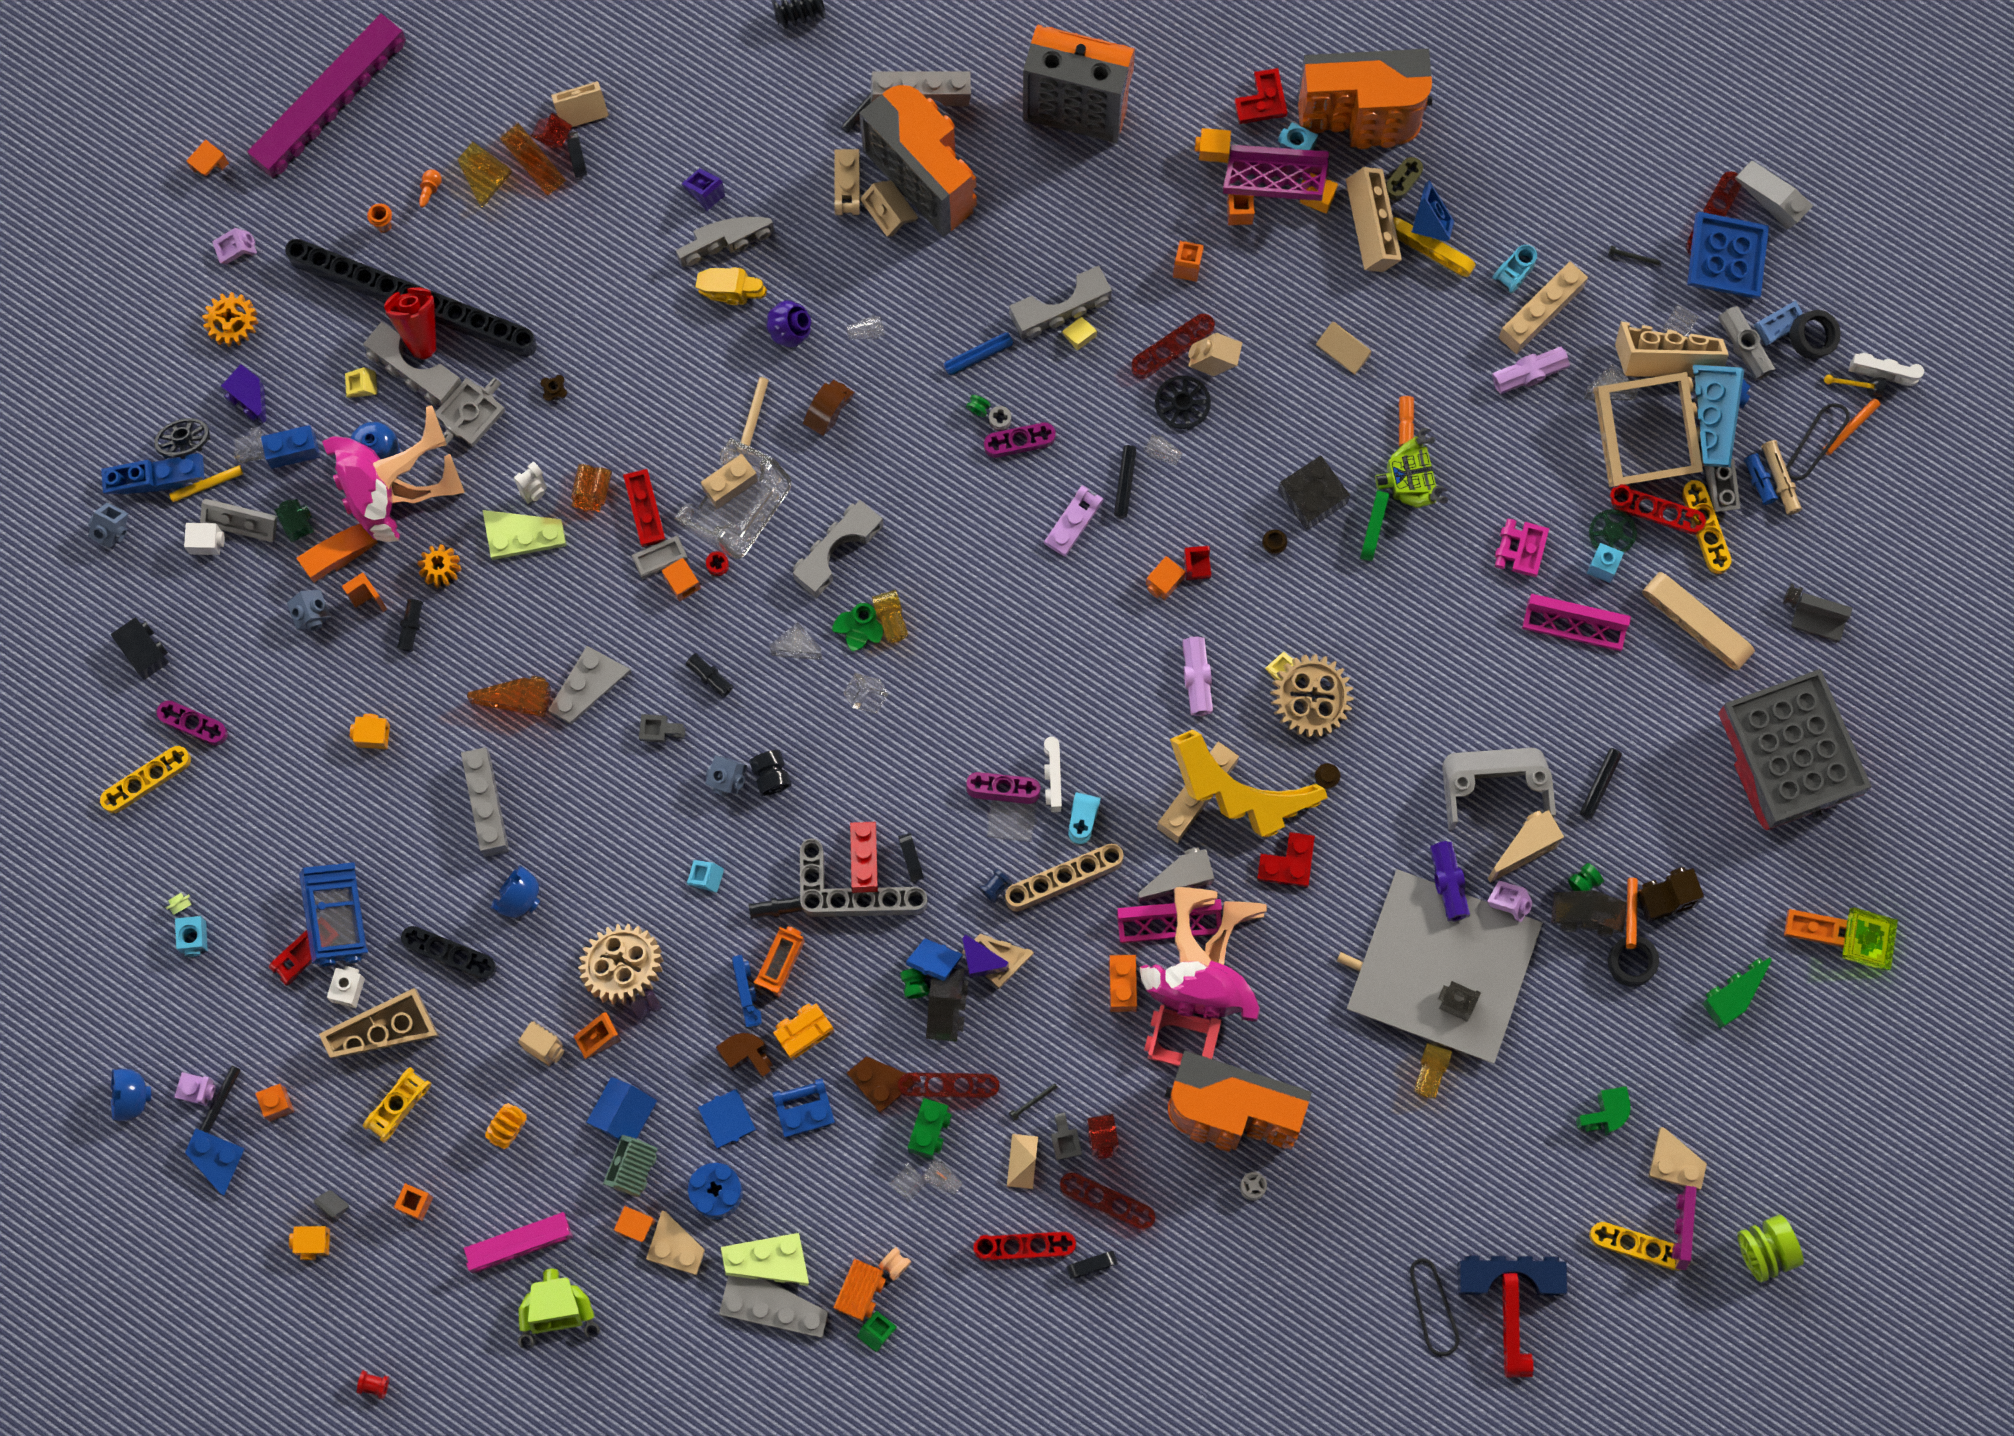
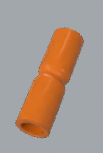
M1402 396L1399 398V447L1414 438V397Z

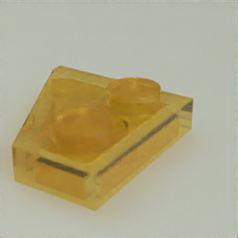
M472 142L457 159L479 206L482 208L512 174V170L475 142Z

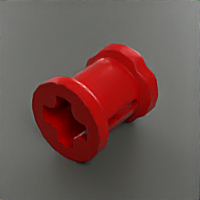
M363 1370L358 1380L356 1392L357 1394L364 1392L377 1395L378 1399L383 1400L388 1390L390 1378L389 1376L382 1378L370 1375L368 1371Z

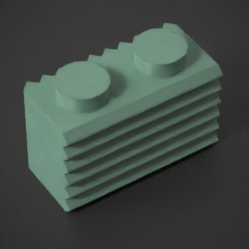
M622 1135L603 1185L624 1194L639 1197L640 1193L646 1188V1177L650 1168L656 1162V1152L658 1149L633 1137Z

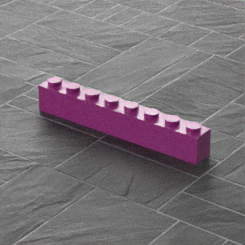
M380 13L247 151L251 161L271 178L283 173L288 163L303 152L305 145L311 139L313 140L319 136L324 125L327 122L333 121L338 115V111L354 99L355 93L361 87L363 88L369 84L377 70H382L388 63V59L404 47L406 39L403 31Z

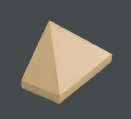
M1012 1134L1007 1187L1033 1189L1038 1144L1037 1136Z

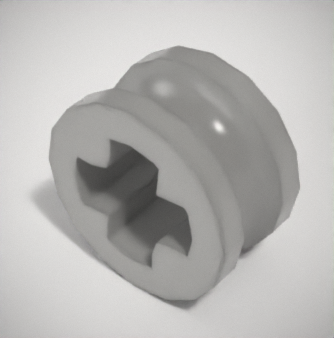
M1004 406L994 407L990 411L989 423L994 430L1004 431L1011 424V413ZM1002 413L1007 420H1003V423H997V419L994 416L998 417V414Z

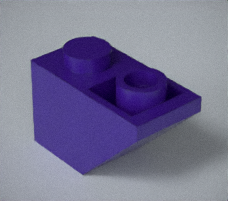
M240 364L221 385L225 392L224 398L233 406H236L238 403L243 407L242 412L252 421L257 418L260 422L264 423L266 421L264 386L256 375Z

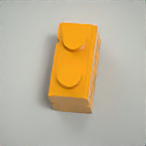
M810 1003L806 1004L797 1011V1017L791 1021L786 1018L775 1026L777 1030L773 1034L791 1061L835 1032L817 1003L813 1006Z

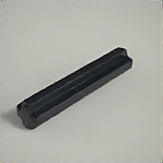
M1124 445L1114 509V516L1119 518H1126L1128 514L1137 450L1132 445Z
M1609 749L1580 810V815L1583 817L1593 818L1622 756L1619 750Z

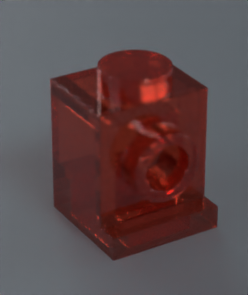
M550 113L549 117L538 120L531 137L550 149L562 147L573 125L554 113Z

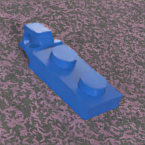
M742 955L733 956L732 964L746 1029L762 1026L761 1011L752 1004V1002L757 1001L754 986H749L747 977L751 976L749 962H743Z

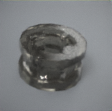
M1791 583L1782 604L1790 603L1791 607L1795 608L1803 587L1796 588Z

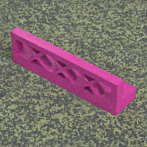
M1531 594L1527 602L1522 629L1622 651L1631 616ZM1531 611L1541 613L1546 622L1540 626L1530 624ZM1559 618H1564L1571 627L1566 631H1561L1556 628L1553 622ZM1584 623L1590 624L1596 633L1590 637L1583 636L1578 627ZM1609 629L1620 631L1618 643L1607 641L1603 633Z
M1216 899L1214 905L1193 909L1189 914L1190 921L1193 923L1190 927L1193 937L1215 935L1222 924L1221 899ZM1175 903L1117 909L1120 943L1175 938L1177 929L1173 926L1177 921ZM1204 915H1215L1217 928L1206 929L1199 924V921ZM1193 916H1199L1197 920L1192 918ZM1174 918L1171 922H1168V921L1166 920V919ZM1160 919L1167 927L1162 933L1155 934L1147 927L1153 920ZM1140 921H1147V923L1144 925ZM1135 922L1142 929L1135 936H1125L1124 923ZM1195 926H1197L1200 930H1193V929H1194ZM1170 928L1174 931L1166 933ZM1144 930L1148 933L1147 935L1141 934L1144 932Z
M559 1213L465 1247L464 1251L468 1263H466L468 1270L474 1274L572 1239L573 1236L565 1213Z

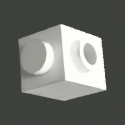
M186 523L184 548L189 554L220 555V547L224 546L225 537L224 532H221L216 523Z
M344 966L343 970L335 968L327 998L333 1003L356 1008L365 978L358 974L359 970L349 966Z

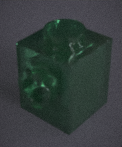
M298 499L286 500L278 508L274 509L291 543L314 532L308 520L312 518V515L307 505L301 506Z

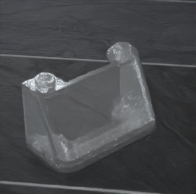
M730 438L720 452L721 464L723 466L742 453L757 473L758 481L719 509L714 506L706 495L698 507L692 503L684 505L674 519L679 525L728 556L741 559L748 552L791 488V478L774 457Z

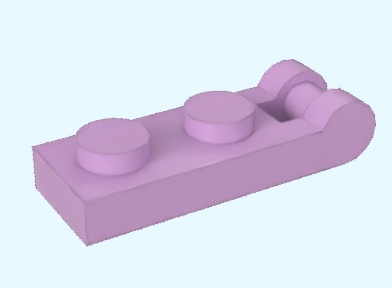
M1083 485L1079 488L1075 497L1044 541L1046 546L1064 557L1071 550L1104 500L1099 495L1094 496L1089 493V489ZM1082 501L1090 504L1087 510L1080 506Z

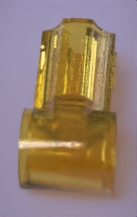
M892 590L872 596L877 618H880L887 643H896L907 638L908 633L901 614L902 607L897 591Z
M1429 1043L1426 1044L1420 1062L1422 1066L1417 1077L1414 1093L1426 1098H1436L1452 1051Z

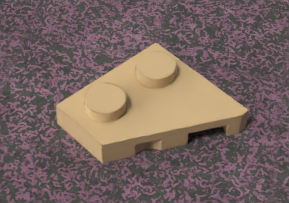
M979 934L974 939L1009 962L1007 971L985 975L998 989L1034 955V952L1030 949H1023L983 934Z
M1660 1127L1648 1177L1684 1187L1686 1185L1697 1187L1696 1190H1701L1707 1164L1667 1129Z
M662 1211L646 1260L697 1276L705 1253L704 1248L667 1212Z

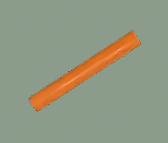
M1873 398L1846 425L1825 454L1830 456L1881 405L1880 402Z
M1628 878L1626 947L1628 949H1635L1637 943V878Z

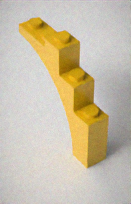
M1190 730L1170 739L1188 795L1195 800L1205 801L1212 798L1213 794H1215L1221 814L1229 819L1241 818L1247 812L1253 831L1262 837L1273 836L1278 833L1279 829L1284 828L1283 817H1293L1298 814L1299 810L1316 807L1321 804L1320 801L1328 798L1325 789L1317 784L1287 791L1260 790L1241 784L1218 765L1210 754L1200 733Z

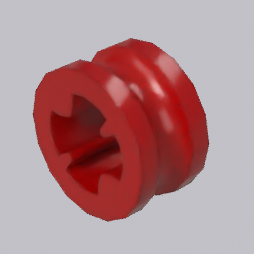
M715 551L708 555L706 567L709 573L713 576H722L728 571L729 562L724 553ZM718 558L719 562L721 560L724 561L721 563L722 568L716 569V566L714 568L711 567L714 564V559Z

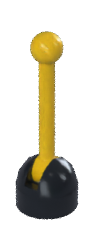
M1826 375L1824 382L1826 384L1839 383L1867 388L1871 396L1883 398L1886 378L1874 377L1868 383Z

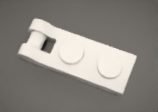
M1867 353L1855 354L1849 366L1850 372L1871 377L1886 378L1887 381L1907 386H1915L1924 374V369L1919 364L1908 367L1898 364L1895 360L1876 359Z
M535 462L528 465V469L524 473H518L514 477L521 497L527 504L532 500H539L547 489L542 476L543 472Z
M1048 737L1044 741V753L1049 757V764H1044L1045 780H1050V789H1045L1046 805H1051V812H1061L1059 741L1055 737Z

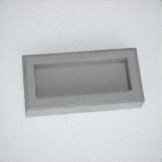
M678 535L631 555L642 579L661 572V570L681 558L685 561L688 560Z

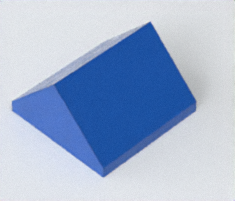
M1429 180L1425 183L1412 233L1447 241L1450 239L1454 220Z
M611 1077L586 1123L619 1141L622 1135L637 1139L657 1100L633 1085Z

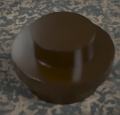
M1269 530L1263 536L1262 546L1270 554H1280L1287 547V537L1280 530Z
M1324 763L1316 769L1315 781L1324 789H1331L1339 783L1340 771L1335 765Z

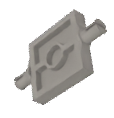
M493 377L487 386L483 388L466 378L435 412L437 419L447 428L443 433L447 444L456 436L474 447L506 411L492 395L502 385L499 380Z

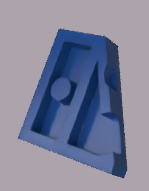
M195 1129L185 1154L216 1190L224 1196L245 1148Z

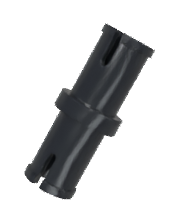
M407 599L404 619L400 621L399 625L402 627L397 645L399 650L413 652L416 632L420 630L419 618L423 605L422 601Z
M697 653L687 660L686 666L701 678V682L704 685L708 684L722 698L732 691L733 685L718 673L719 670L715 666L711 667Z
M800 896L784 899L773 897L771 901L748 903L751 920L769 916L779 918V915L802 912Z

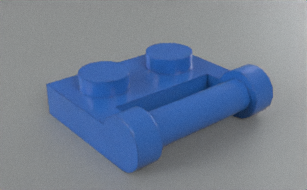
M823 1078L815 1080L816 1083L780 1093V1090L772 1092L785 1138L835 1124ZM819 1093L820 1100L785 1110L784 1102Z

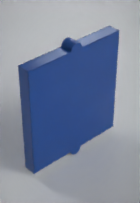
M924 938L908 958L906 965L921 971L924 975L928 974L945 981L960 962L963 954L947 948L946 945H940Z
M737 1089L720 1097L717 1095L714 1100L698 1107L717 1149L733 1141L739 1142V1138L756 1131Z

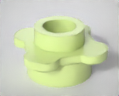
M180 893L169 899L170 905L166 909H170L172 914L175 915L192 905L188 899L190 895L188 894L184 897Z

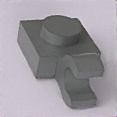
M641 714L639 740L665 743L666 735L675 738H685L686 728L684 724L668 723V717L664 715Z
M1065 1112L1055 1114L1058 1133L1051 1134L1056 1161L1082 1155L1077 1129H1068Z

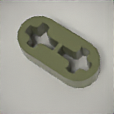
M1415 157L1406 158L1389 178L1386 187L1390 199H1403L1420 179L1423 165L1419 159ZM1412 166H1415V172H1411L1410 175L1407 177L1406 173L1408 167L1411 168ZM1402 181L1401 191L1397 190L1394 192L1392 190L1393 185L1397 186Z

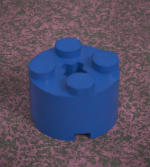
M709 1163L701 1166L691 1175L688 1194L691 1203L700 1214L712 1219H722L733 1214L738 1208L743 1197V1187L737 1174L729 1166L721 1163ZM715 1185H717L718 1188H722V1190L718 1192L719 1196L714 1197L712 1193H709L710 1191H712V1187Z

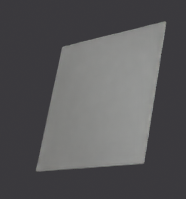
M1396 869L1346 1010L1494 1064L1543 922L1527 916L1524 917L1522 922L1516 921L1512 913L1490 907L1488 902L1466 895L1470 916L1459 921H1448L1442 896L1438 894L1435 883Z

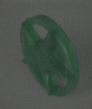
M1609 509L1600 512L1594 517L1589 527V538L1596 550L1599 544L1594 536H1603L1604 540L1608 542V546L1612 548L1613 544L1620 539L1628 542L1629 544L1625 548L1619 550L1624 553L1633 546L1636 540L1637 530L1634 521L1629 515L1620 510ZM1614 514L1624 519L1619 523L1611 522L1607 515ZM1603 517L1606 524L1603 530L1593 532L1596 521ZM1626 522L1631 527L1632 539L1623 534L1622 527Z

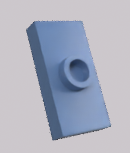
M1794 301L1753 325L1763 343L1767 346L1790 333L1794 320L1803 312L1797 302Z

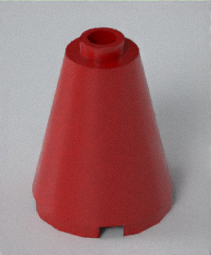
M425 288L407 289L408 293L403 295L397 292L389 297L384 304L386 315L412 356L422 360L428 359L436 351L434 297Z

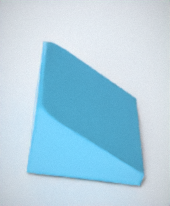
M694 860L687 885L717 892L724 869L715 863Z

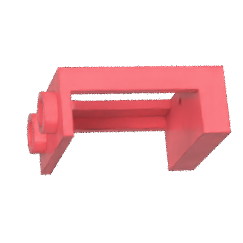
M1161 1005L1159 1011L1154 1010L1150 1026H1154L1155 1030L1153 1037L1147 1036L1144 1051L1149 1052L1147 1059L1180 1066L1183 1054L1162 1048L1157 1040L1159 1030L1167 1025L1207 1034L1202 1056L1212 1059L1221 1020L1212 1017L1211 1020L1196 1016H1181L1176 1011L1164 1009V1005Z

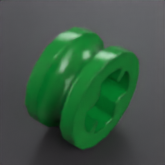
M971 395V402L966 404V408L975 415L985 417L987 415L986 409L991 407L990 402L980 396Z

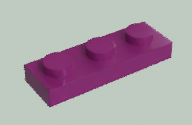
M1686 1185L1682 1194L1677 1195L1676 1209L1680 1210L1679 1218H1676L1674 1224V1234H1678L1677 1243H1674L1672 1249V1259H1676L1675 1269L1686 1270L1691 1262L1697 1187Z

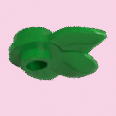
M868 603L857 604L852 611L841 613L836 618L832 628L834 633L846 634L847 645L852 652L862 649L868 640L880 643L883 636L882 625L876 620V611ZM867 613L869 616L866 620H861L859 615Z

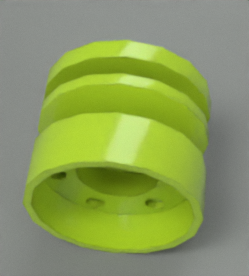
M1781 1214L1763 1221V1232L1756 1225L1749 1227V1231L1744 1229L1737 1232L1742 1257L1753 1276L1760 1283L1769 1280V1276L1772 1278L1778 1276L1777 1264L1785 1272L1804 1265V1258L1797 1237L1788 1221Z

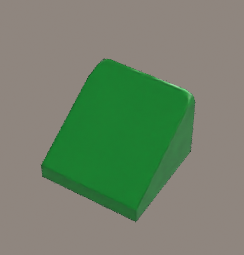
M876 1310L862 1326L857 1337L872 1350L878 1352L897 1326Z

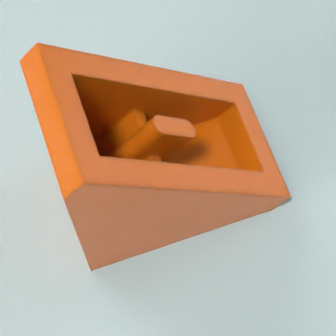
M1184 241L1179 242L1173 278L1197 282L1204 245Z
M606 1012L599 1015L573 1036L585 1059L621 1041Z

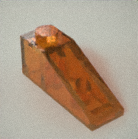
M518 121L499 135V139L547 196L566 181Z
M531 676V679L520 678L468 692L467 698L470 704L545 718L551 687L545 678Z

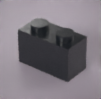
M135 617L110 635L136 672L145 680L169 663L165 658L168 652L160 641L156 643L153 641L151 635L154 632L147 622L144 621L141 624Z

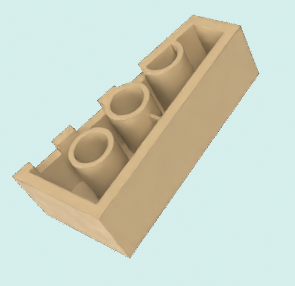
M1622 321L1615 342L1625 376L1659 377L1687 372L1688 377L1695 378L1693 365L1725 367L1729 355L1723 339L1696 334L1684 337L1674 330H1667V333L1652 331L1651 326L1645 325L1638 329L1630 327V323Z
M415 988L319 1034L329 1057L332 1059L439 1037L425 1005Z

